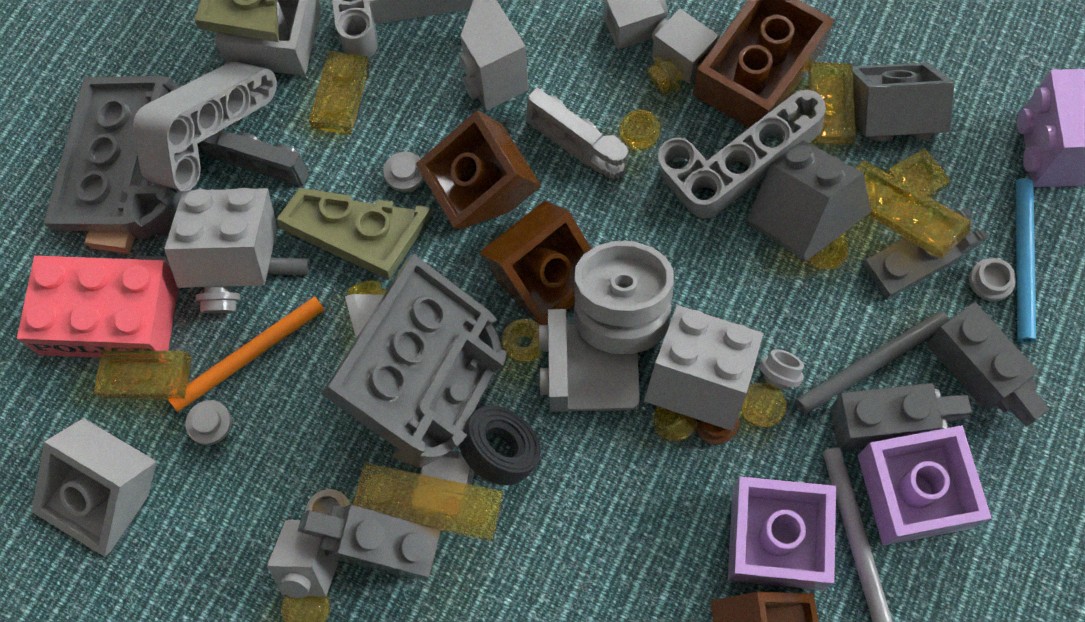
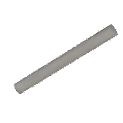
M836 447L822 452L831 484L836 486V501L872 622H893L841 449Z

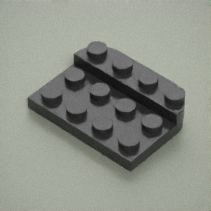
M165 76L84 77L44 224L53 231L129 232L137 239L148 238L156 234L165 235L170 232L182 191L147 181L142 176L134 138L133 122L136 113L141 107L181 86Z
M412 254L400 269L321 395L395 446L396 450L392 457L415 468H422L438 460L464 440L467 434L463 430L468 418L475 410L493 373L503 366L507 351L501 350L498 335L492 326L497 319L484 306L415 254Z

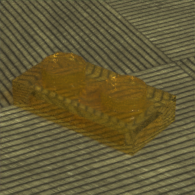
M333 51L328 52L309 118L312 129L352 134L370 68L368 57Z
M811 62L808 70L809 90L815 91L822 96L825 101L826 110L821 133L810 143L852 144L855 138L852 63Z
M102 351L94 394L101 398L185 399L192 356L185 351Z

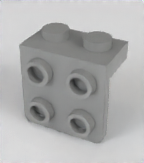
M548 309V325H539L540 352H549V368H540V395H549L550 412L624 411L636 409L640 400L638 353L611 354L594 348L580 336L575 324H566V309Z

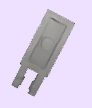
M538 87L528 96L526 122L601 175L604 174L605 177L612 178L613 180L615 178L619 179L625 172V162L629 155V149L624 145V142L621 143L620 139L615 135L603 136L592 122L587 119H581L568 110L560 99L547 95Z

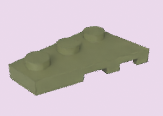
M201 0L194 19L200 30L279 42L277 0Z
M299 188L278 216L277 223L280 229L390 280L430 220L431 208L417 205L415 210L394 207L393 202L377 200L376 204L353 201L350 195Z

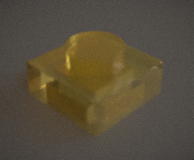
M926 148L894 165L887 173L888 178L911 207L942 191L951 181Z

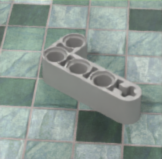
M332 0L335 25L344 53L355 61L369 59L378 49L375 24L470 9L473 0Z
M232 61L141 107L134 118L133 132L142 176L147 181L184 192L191 190L199 180L201 172L197 143L267 105L274 97L277 81L273 71L263 67Z
M800 90L794 93L709 160H706L688 140L671 138L663 143L658 152L661 177L693 215L703 219L711 218L765 178L771 163L804 140L810 143L821 133L826 110L825 101L815 91ZM766 137H776L782 143L777 147L770 148L763 145L761 141ZM681 157L689 161L681 169H673L668 166V163L674 158ZM734 162H741L749 167L747 171L740 174L732 173L727 169ZM706 187L716 193L708 200H700L694 196L698 189Z

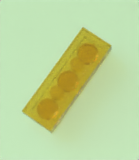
M863 160L855 168L864 173L871 213L868 216L938 258L942 259L970 233V220L869 162Z
M364 463L353 505L441 531L493 542L504 494L503 491Z

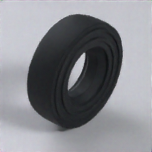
M500 406L479 408L468 418L463 430L467 435L459 444V448L469 467L480 477L498 485H514L527 478L536 467L541 454L540 443L532 427L515 412ZM493 433L502 437L511 446L514 456L509 458L497 453L487 442L486 434Z

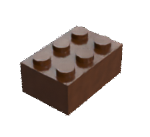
M748 0L698 67L692 95L750 128L791 96L825 48L835 19L800 0Z

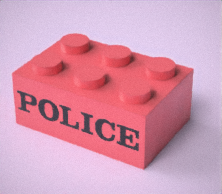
M34 256L17 339L38 355L167 360L179 288H177L171 268L164 260Z

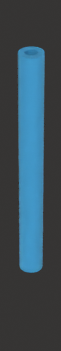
M1021 178L1015 182L1017 341L1020 343L1036 342L1034 182L1029 178Z

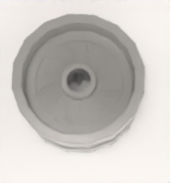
M613 241L601 244L583 254L575 266L574 324L580 336L594 348L611 354H634L646 351L662 341L670 325L674 285V270L667 258L653 247L633 241Z

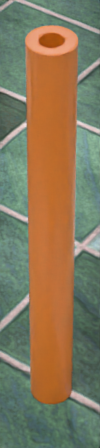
M314 296L168 397L169 402L177 412L181 411L323 312V306Z

